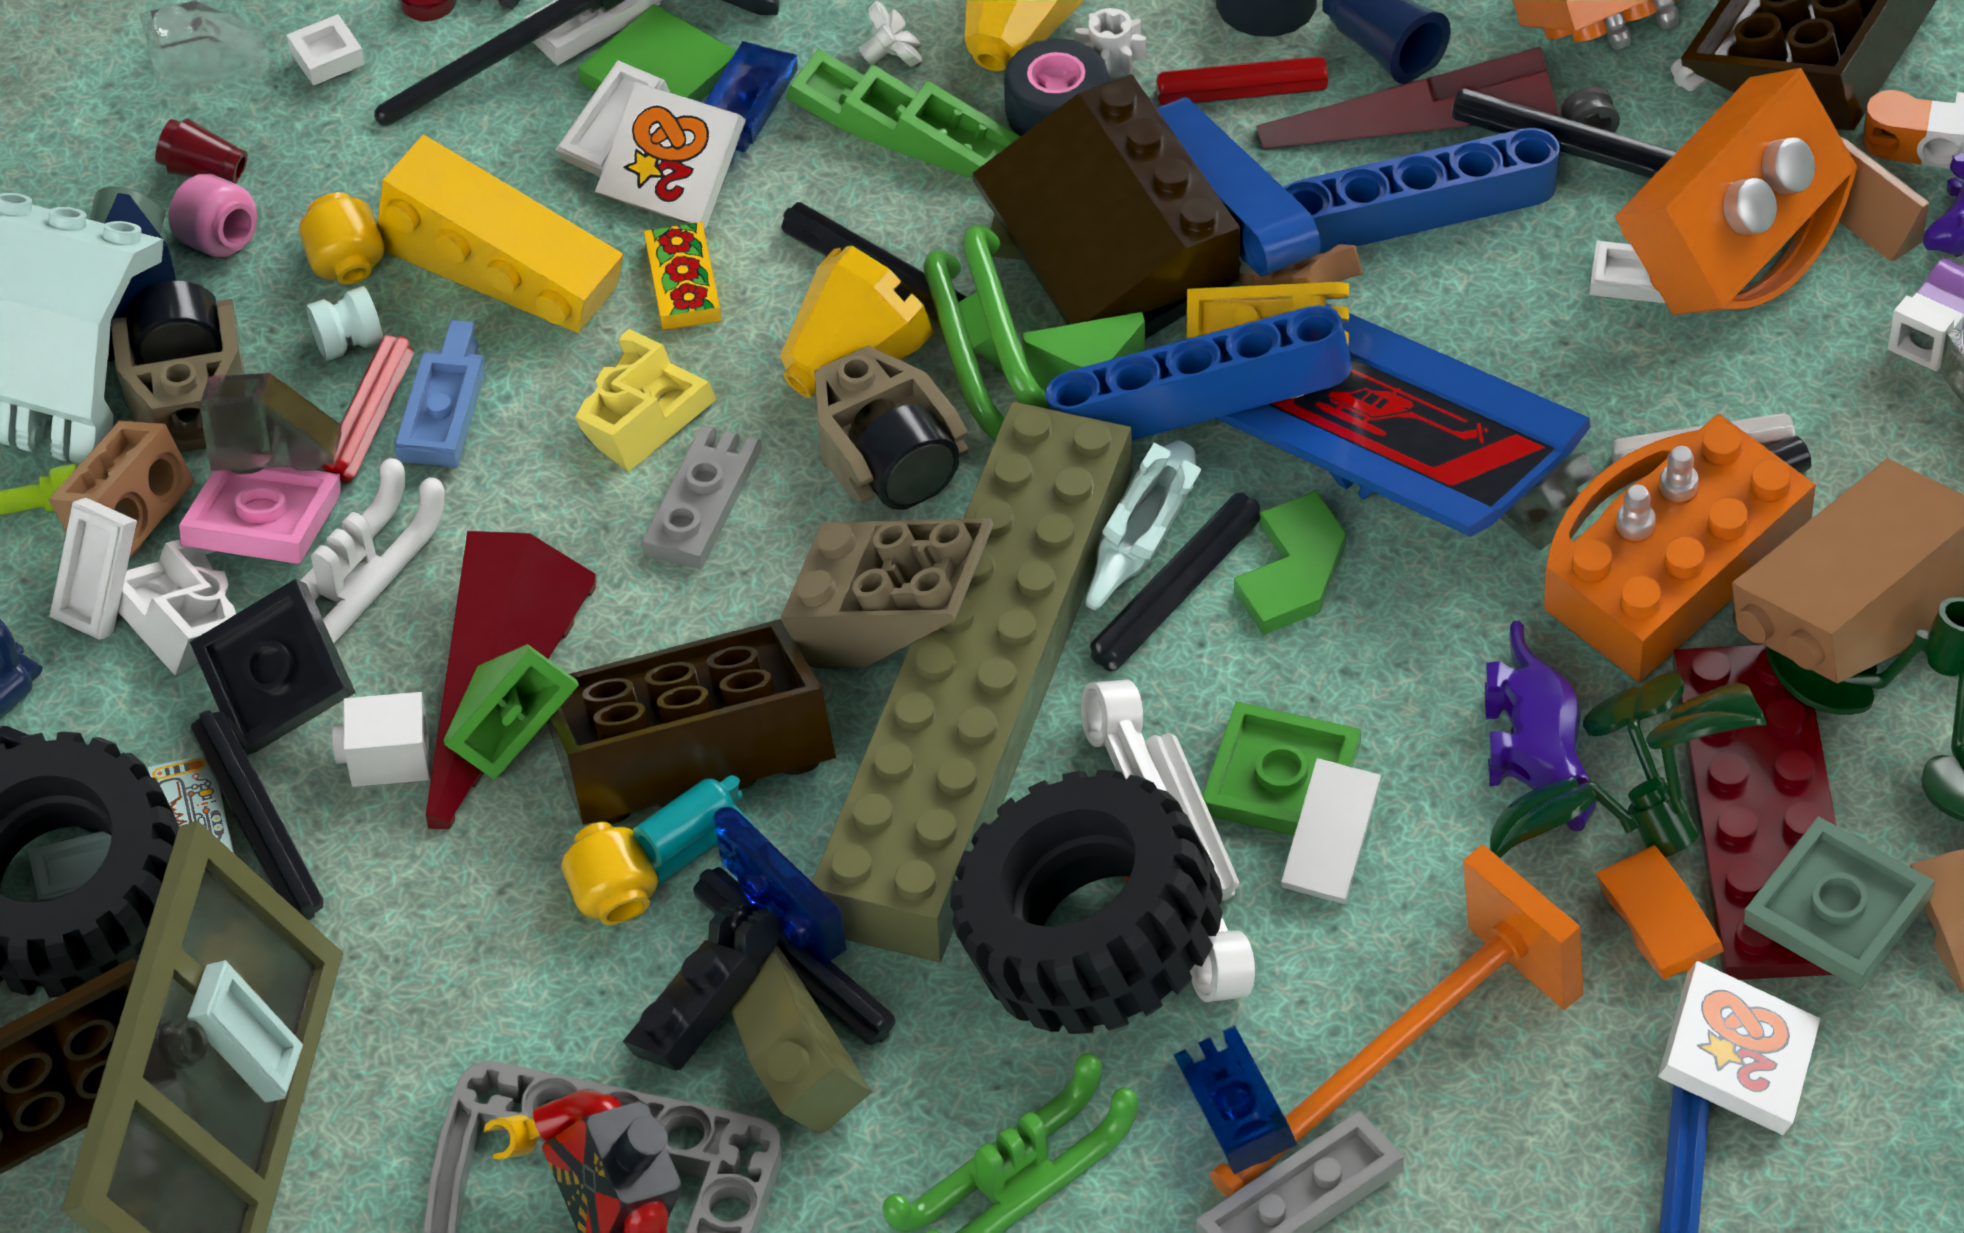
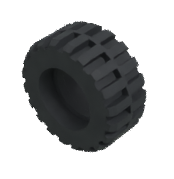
M64 731L57 732L56 740L46 741L43 734L38 733L21 737L22 745L6 750L4 744L0 745V887L4 873L15 855L30 841L44 833L64 827L81 826L98 829L112 837L109 851L101 867L89 881L72 893L44 902H21L0 895V983L5 980L11 992L27 996L33 995L38 985L43 986L49 998L60 997L71 991V986L84 984L132 958L138 963V955H140L179 829L176 817L157 779L150 776L145 764L132 753L121 754L116 743L101 737L92 738L88 745L85 743L81 733Z
M1098 769L1096 776L1088 777L1084 771H1075L1062 774L1063 781L1050 785L1046 780H1043L1028 787L1030 794L1015 802L1011 797L997 808L998 817L990 825L983 822L973 835L971 840L974 846L971 852H963L955 872L959 881H954L951 889L950 907L954 912L952 923L956 935L994 998L1000 1000L1005 1010L1018 1020L1031 1021L1035 1028L1050 1032H1059L1062 1025L1065 1026L1069 1034L1093 1033L1094 1026L1103 1024L1108 1030H1113L1129 1025L1128 1017L1142 1011L1147 1017L1163 1007L1160 1000L1172 990L1178 995L1191 982L1192 975L1190 970L1193 966L1202 967L1213 947L1208 936L1217 935L1223 913L1219 906L1223 897L1220 879L1214 870L1212 860L1179 802L1168 791L1157 789L1155 783L1131 774L1125 779L1122 772ZM1129 877L1120 893L1107 906L1094 915L1068 925L1044 926L1053 910L1067 896L1082 886L1103 878Z

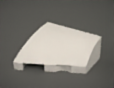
M180 539L165 543L159 562L126 571L118 609L120 615L175 676L198 663L190 642L236 614L234 605L225 596L229 586L225 571L213 570L205 555L215 551L181 546Z

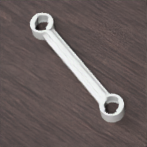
M1129 679L1091 682L1087 684L1081 700V718L1089 743L1094 747H1106L1115 770L1122 772L1125 779L1130 774L1140 776L1154 782L1157 789L1167 791L1141 733L1143 727V708L1140 694L1135 684ZM1221 918L1220 929L1217 935L1208 936L1213 947L1202 967L1194 965L1190 970L1194 989L1199 998L1204 1002L1245 998L1250 995L1254 986L1255 962L1251 945L1243 932L1239 930L1228 931L1223 918Z

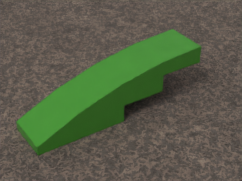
M819 48L792 81L785 99L830 124L866 141L969 178H973L972 173L1021 137L928 80L918 92L873 64L862 75Z

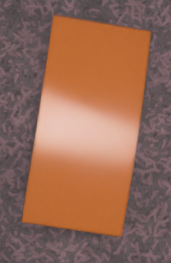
M1655 845L1595 873L1602 894L1630 927L1635 946L1663 980L1678 973L1689 971L1696 961L1703 962L1724 952L1719 937L1699 904Z

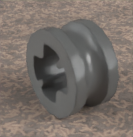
M1602 87L1582 88L1572 93L1561 107V116L1563 118L1615 133L1620 123V116L1615 106H1613V100L1609 92Z

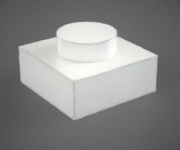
M339 14L286 35L290 53L313 86L365 65L362 47Z

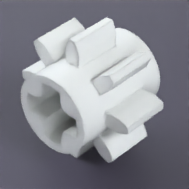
M1106 8L1094 14L1091 13L1089 14V29H1075V41L1093 48L1104 59L1109 78L1133 74V60H1146V37L1141 35V20H1131V17L1120 9Z

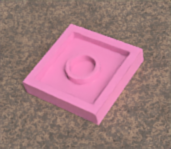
M222 456L179 524L181 546L300 564L338 500L341 492L340 474Z

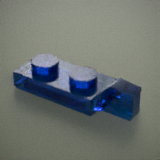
M742 41L704 104L739 114L746 119L735 148L736 151L745 153L749 149V145H753L798 70L796 54Z

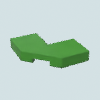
M1317 491L1261 512L1260 526L1282 559L1234 577V592L1263 635L1320 613L1327 595L1329 582L1344 552L1346 532Z

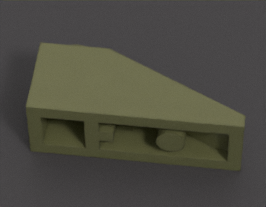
M775 944L773 945V951L759 967L760 972L730 1009L749 1062L781 1113L821 1134L830 1129L873 1091L780 947Z

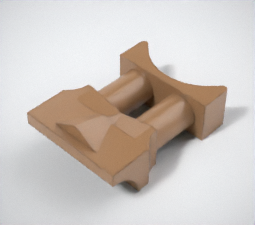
M1338 244L1325 254L1319 253V255L1264 277L1258 275L1245 263L1240 266L1239 278L1234 281H1238L1244 286L1339 282L1362 275L1363 271L1356 246Z

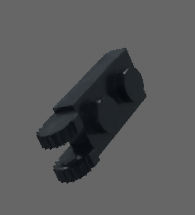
M735 900L732 903L727 902L725 907H721L722 911L716 913L709 922L708 940H704L699 948L686 958L681 970L656 1001L643 1011L639 1022L623 1040V1043L633 1055L668 1069L680 1071L760 972L759 967L773 951V945H778L777 941L779 938H782L780 935L781 931H783L781 928L783 922L779 920L780 916L775 915V912L759 909L758 911H753L754 908L749 907V904Z

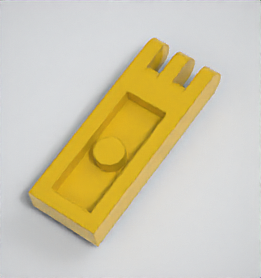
M1345 282L1187 289V339L1310 306H1326V299L1348 298L1350 284ZM1328 306L1338 312L1342 323L1349 321L1348 307ZM1344 331L1347 344L1349 345V332Z

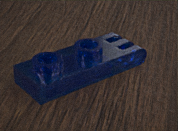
M723 807L717 810L713 820L720 861L737 878L746 898L755 907L760 909L766 906L770 911L775 912V915L780 916L779 920L783 922L781 928L788 939L800 949L807 946L825 965L846 951L841 909L739 811L732 807Z
M1233 1025L1222 1031L1227 1048L1218 1052L1211 1037H1208L1198 1042L1204 1059L1194 1062L1186 1049L1174 1053L1173 1056L1233 1174H1236L1255 1164L1264 1163L1274 1155L1298 1144L1236 1026Z

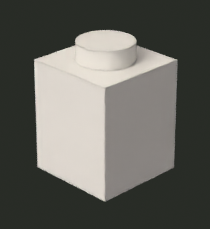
M422 692L344 698V725H333V750L336 764L347 763L352 787L430 780L429 726Z

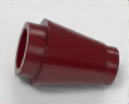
M188 118L182 122L170 119L166 123L160 134L155 153L156 162L166 166L169 174L189 177L197 174H213L235 184L245 170L248 159L247 151L237 148V146Z

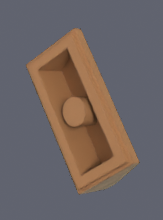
M1842 137L1841 139L1857 165V169L1839 222L1888 260H1896L1922 243L1929 202Z

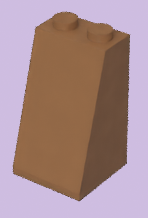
M1888 458L1885 459L1732 582L1738 632L1744 634L1750 641L1763 644L1790 658L1800 667L1812 670L1835 683L1844 681L1903 652L1913 642L1917 630H1931L1942 601L1951 597L1964 598V495Z

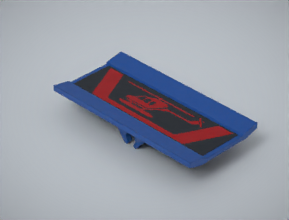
M1349 313V321L1342 323L1344 331L1349 332L1348 348L1352 360V371L1343 382L1327 389L1304 394V396L1215 418L1329 471L1337 484L1346 490L1354 483L1360 485L1358 495L1362 499H1366L1372 492H1375L1469 537L1492 526L1571 454L1591 427L1590 418L1351 313Z

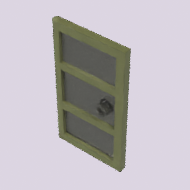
M199 821L179 826L61 1210L89 1233L267 1232L342 960L343 952ZM226 960L303 1044L285 1099L265 1103L207 1041V1036L202 1026L196 1021L187 1019L207 964Z

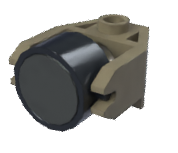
M165 281L149 286L136 295L131 303L128 312L130 332L127 316L111 320L116 371L124 402L130 411L131 419L133 422L166 424L180 452L225 445L235 425L234 417L236 412L244 406L247 400L244 361L233 299L216 302V297L213 293L199 284L187 281ZM199 413L197 418L190 423L182 422L177 417Z
M866 346L814 370L822 464L830 469L852 499L863 503L874 498L876 494L881 502L889 508L906 510L938 495L950 483L958 469L959 457L969 453V448L963 441L964 438L968 437V432L956 409L925 371L870 346ZM864 406L871 410L866 418L860 419L855 417Z

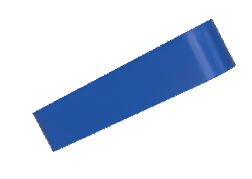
M1184 97L1156 108L1239 225L1240 258L1258 275L1264 277L1319 255L1321 250L1319 233L1314 220L1306 208L1190 99Z
M1526 128L1305 178L1289 183L1284 188L1310 213L1320 237L1321 250L1319 253L1325 254L1338 244L1355 245L1357 247L1544 203L1554 195L1556 190L1560 148L1558 140L1553 134L1542 129Z
M1318 305L1067 371L1050 381L1046 388L1045 397L1051 410L1131 427V438L1136 440L1333 387L1343 382L1352 371V360L1340 315L1331 307Z

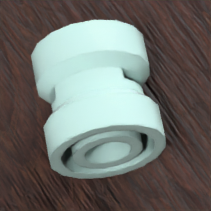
M364 286L347 291L343 299L337 301L334 305L325 299L306 305L310 328L325 362L342 357L348 345L352 347L359 345L366 349L378 345L383 338L375 306Z

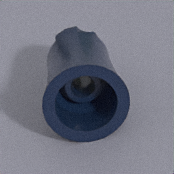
M1323 0L1322 11L1335 23L1338 31L1362 47L1400 84L1410 83L1436 67L1448 47L1451 34L1448 18L1438 11L1411 0Z

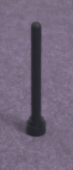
M557 0L379 104L374 111V118L382 126L392 125L586 10L593 14L601 9L606 13L625 2V0Z

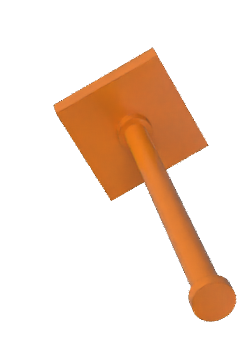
M1480 845L1463 860L1468 928L1481 938L1485 944L1229 1165L1219 1163L1211 1170L1209 1175L1216 1188L1228 1198L1255 1180L1506 961L1563 1010L1568 1008L1583 996L1581 927L1485 845Z

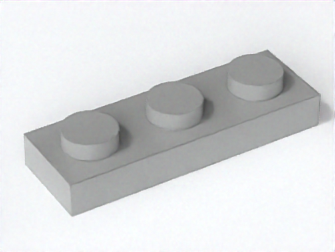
M1359 1110L1196 1218L1195 1233H1313L1402 1173L1404 1156Z

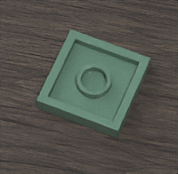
M1818 816L1745 908L1744 924L1861 990L1932 898L1935 881Z

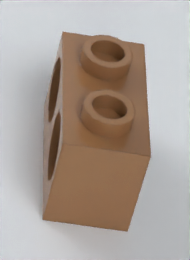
M118 421L48 500L66 533L72 503L83 498L91 499L137 520L130 552L131 557L139 551L143 541L161 520L174 511L177 502L195 483V480L166 424Z

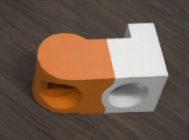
M1885 90L1876 93L1867 104L1862 135L1863 146L1869 153L1882 159L1950 169L1952 156L1964 153V93L1957 92L1955 103L1915 99L1908 93L1898 90Z

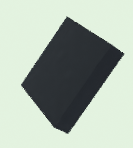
M296 578L190 642L219 711L227 716L247 755L261 750L340 703L344 698H348L356 693L307 584Z

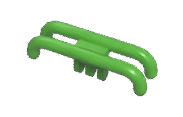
M974 225L966 230L963 237V247L977 289L975 293L958 302L952 279H955L960 274L961 264L950 253L944 250L931 251L927 254L923 265L925 278L965 403L979 426L989 437L996 440L1005 417L994 405L988 394L976 358L977 354L983 356L1000 372L1004 373L1007 382L1021 403L1049 409L1045 397L1046 393L1035 381L1027 366L991 255L998 251L1000 240L987 227Z
M1084 1053L1076 1059L1074 1074L1070 1082L1055 1098L1036 1112H1027L1018 1119L1017 1126L1004 1129L996 1136L994 1143H985L975 1151V1157L911 1203L902 1194L887 1196L882 1206L883 1216L889 1227L894 1230L906 1233L919 1230L935 1221L964 1198L979 1189L993 1205L956 1233H1003L1120 1144L1136 1119L1138 1110L1137 1095L1130 1088L1117 1089L1112 1095L1110 1110L1103 1121L1092 1132L1053 1161H1050L1047 1155V1137L1083 1110L1093 1097L1100 1083L1102 1073L1101 1061L1093 1053ZM928 1230V1231H926V1232H924V1233H941V1232H939V1231H937V1230Z

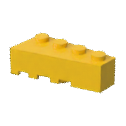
M424 134L382 181L377 227L385 244L384 252L577 333L582 330L618 286L624 255L622 252Z

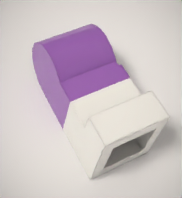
M1946 258L1941 259L1936 264L1926 282L1912 298L1906 295L1895 308L1888 343V350L1936 372L1964 336V266ZM1919 330L1934 337L1933 349H1923L1916 346L1911 341L1910 335L1914 331Z

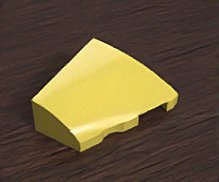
M628 329L618 340L623 354L615 368H602L596 379V390L584 400L575 419L579 428L601 452L625 470L630 471L717 399L709 381L671 364L664 345ZM665 394L659 401L657 400L661 395Z

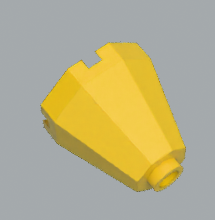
M966 0L965 43L967 51L973 55V59L978 65L987 70L996 72L1006 70L1008 62L1020 49L1036 41L1046 40L1082 4L1083 0Z
M854 246L845 247L843 251L840 248L833 249L818 266L780 354L786 369L783 373L784 379L797 393L805 398H811L813 395H816L814 370L866 346L901 360L919 350L934 333L924 305L913 294L903 301L894 291L901 282L889 268Z

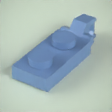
M450 320L442 351L430 350L429 353H422L395 443L396 456L400 462L458 468L485 375L484 355L477 354L479 344L478 341H475L474 322Z

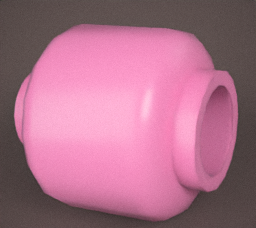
M197 174L185 180L176 190L170 202L168 219L171 231L180 243L211 257H230L240 252L252 238L256 229L257 209L254 199L245 188L213 174Z

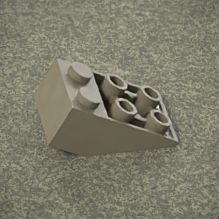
M991 518L821 523L781 615L782 621L807 664L815 668H866L955 621L994 524Z

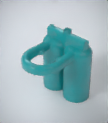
M731 775L721 782L715 779H704L634 827L633 834L648 855L658 876L657 886L723 840L760 878H767L774 872L776 861L767 840L736 806V802L743 798L742 792L738 791L740 782L738 777ZM730 822L734 825V827L737 829V831H738L741 835H743V836L746 838V840L751 844V846L754 848V850H755V852L757 853V855L751 850V848L745 843V841H744V840L739 836V834L734 830V828L730 825Z

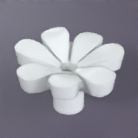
M876 0L868 9L869 16L874 23V36L859 47V51L869 64L874 65L890 53L891 55L899 56L910 67L922 62V57L916 50V48L921 46L919 40L912 33L901 30L905 27L906 23L903 17L895 9L888 14L886 8Z

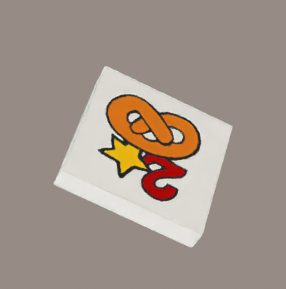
M635 82L595 192L600 196L686 224L703 222L705 229L710 220L746 119L739 114Z
M1696 961L1686 976L1658 1077L1784 1135L1794 1122L1821 1018Z

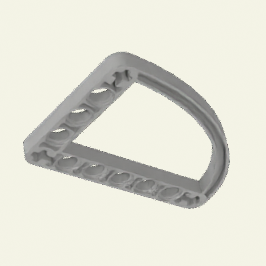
M484 1061L474 1064L465 1070L459 1078L441 1128L432 1166L424 1233H460L464 1195L475 1147L481 1130L484 1129L486 1123L491 1119L520 1114L532 1118L533 1109L538 1108L545 1101L560 1099L580 1090H593L615 1096L620 1100L622 1106L643 1101L648 1105L653 1118H656L663 1124L667 1135L683 1126L694 1127L704 1134L699 1144L687 1150L675 1149L668 1143L666 1145L676 1171L705 1177L685 1233H758L782 1164L781 1139L777 1129L769 1121L756 1116L501 1062ZM490 1086L499 1087L501 1096L493 1095L489 1099L488 1104L478 1103L477 1095H485L489 1091ZM525 1091V1092L523 1093L522 1103H521V1092ZM514 1102L521 1104L522 1111L520 1113L515 1112ZM506 1128L494 1131L509 1135ZM541 1136L537 1139V1141L547 1142ZM750 1142L761 1143L762 1151L754 1152L747 1168L749 1178L739 1175L741 1170L739 1150H746ZM729 1197L742 1199L750 1206L745 1216L732 1222L721 1221L711 1214V1210L716 1203Z

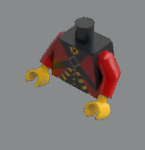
M580 1090L533 1109L532 1118L520 1114L491 1119L486 1123L484 1132L506 1128L510 1135L509 1147L504 1152L493 1154L494 1159L501 1160L528 1155L537 1145L538 1137L541 1136L543 1140L547 1141L542 1146L543 1152L578 1233H667L669 1216L682 1192L681 1180L666 1148L668 1141L667 1131L660 1121L653 1118L648 1105L643 1101L622 1106L620 1100L615 1096L593 1090Z

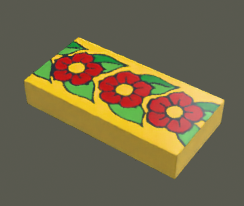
M703 222L644 231L662 331L722 321Z

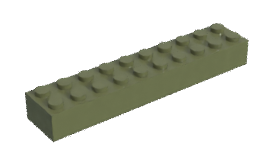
M1014 401L1011 402L963 519L991 518L994 524L955 621L910 644L809 887L814 932L941 963L954 930L952 923L954 912L950 907V898L954 881H959L955 875L963 852H971L974 846L971 840L975 832L983 822L990 825L998 817L997 808L1003 804L1095 570L1097 547L1102 531L1120 503L1131 478V427Z

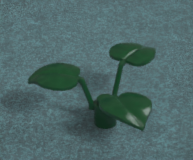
M1951 597L1942 601L1931 630H1917L1913 642L1885 671L1876 674L1877 665L1844 681L1835 683L1812 670L1800 667L1790 658L1766 646V654L1773 672L1781 684L1795 698L1816 710L1836 715H1853L1868 711L1874 701L1872 688L1883 689L1888 686L1921 651H1925L1928 664L1934 671L1945 676H1959L1951 741L1953 756L1939 755L1929 759L1923 769L1921 784L1925 795L1935 807L1955 819L1964 821L1963 597Z
M1668 672L1645 682L1641 688L1633 687L1604 700L1585 716L1583 727L1589 736H1602L1627 726L1647 781L1637 785L1629 792L1628 797L1631 804L1628 807V811L1594 781L1579 786L1576 778L1562 779L1534 789L1512 802L1501 813L1492 828L1490 850L1501 859L1506 852L1519 843L1541 835L1578 817L1592 805L1594 800L1600 802L1619 819L1625 833H1630L1637 829L1647 848L1655 845L1664 857L1684 850L1699 837V831L1688 812L1689 806L1682 794L1673 745L1728 730L1757 725L1766 726V718L1756 703L1750 688L1742 683L1728 684L1684 702L1674 709L1670 720L1662 722L1648 734L1646 741L1640 728V720L1668 710L1680 699L1685 685L1679 673ZM1647 744L1651 749H1661L1667 783L1664 778L1659 777Z

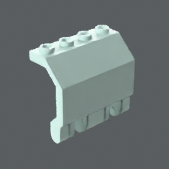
M16 193L0 194V444L15 447L17 444L19 449L32 452L44 436L47 414L53 415L52 443L50 445L52 457L66 462L70 460L73 464L80 465L113 428L114 415L104 400L111 319L131 278L162 262L164 239L141 233V227L133 223L113 221L104 224L86 219L87 214L79 209L69 207L47 209L32 205V199L28 196Z

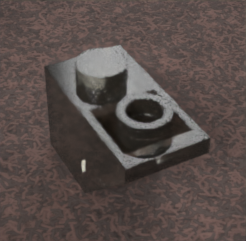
M258 373L208 377L199 406L211 471L230 470L235 474H252L263 468L289 466L296 470L309 471L318 469L325 464H334L342 437L340 423L273 374Z

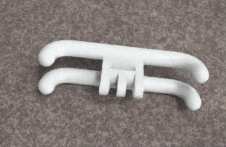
M389 458L382 462L380 466V486L373 502L362 515L351 512L342 521L343 530L335 529L327 538L328 547L320 545L311 555L312 569L300 580L307 584L314 601L322 595L338 603L323 619L334 644L429 541L442 518L445 506L444 487L438 479L427 478L422 481L419 488L420 504L414 519L381 557L376 555L373 538L396 512L405 488V470L398 459Z

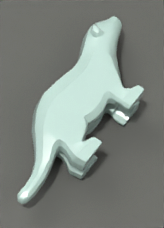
M1175 440L1166 446H1161L1157 443L1152 444L1139 467L1140 470L1134 476L1102 531L1097 547V566L1085 600L1088 608L1092 610L1100 609L1124 581L1138 575L1156 554L1183 506L1188 492L1193 490V484L1201 471V468L1196 466L1195 450L1188 443Z

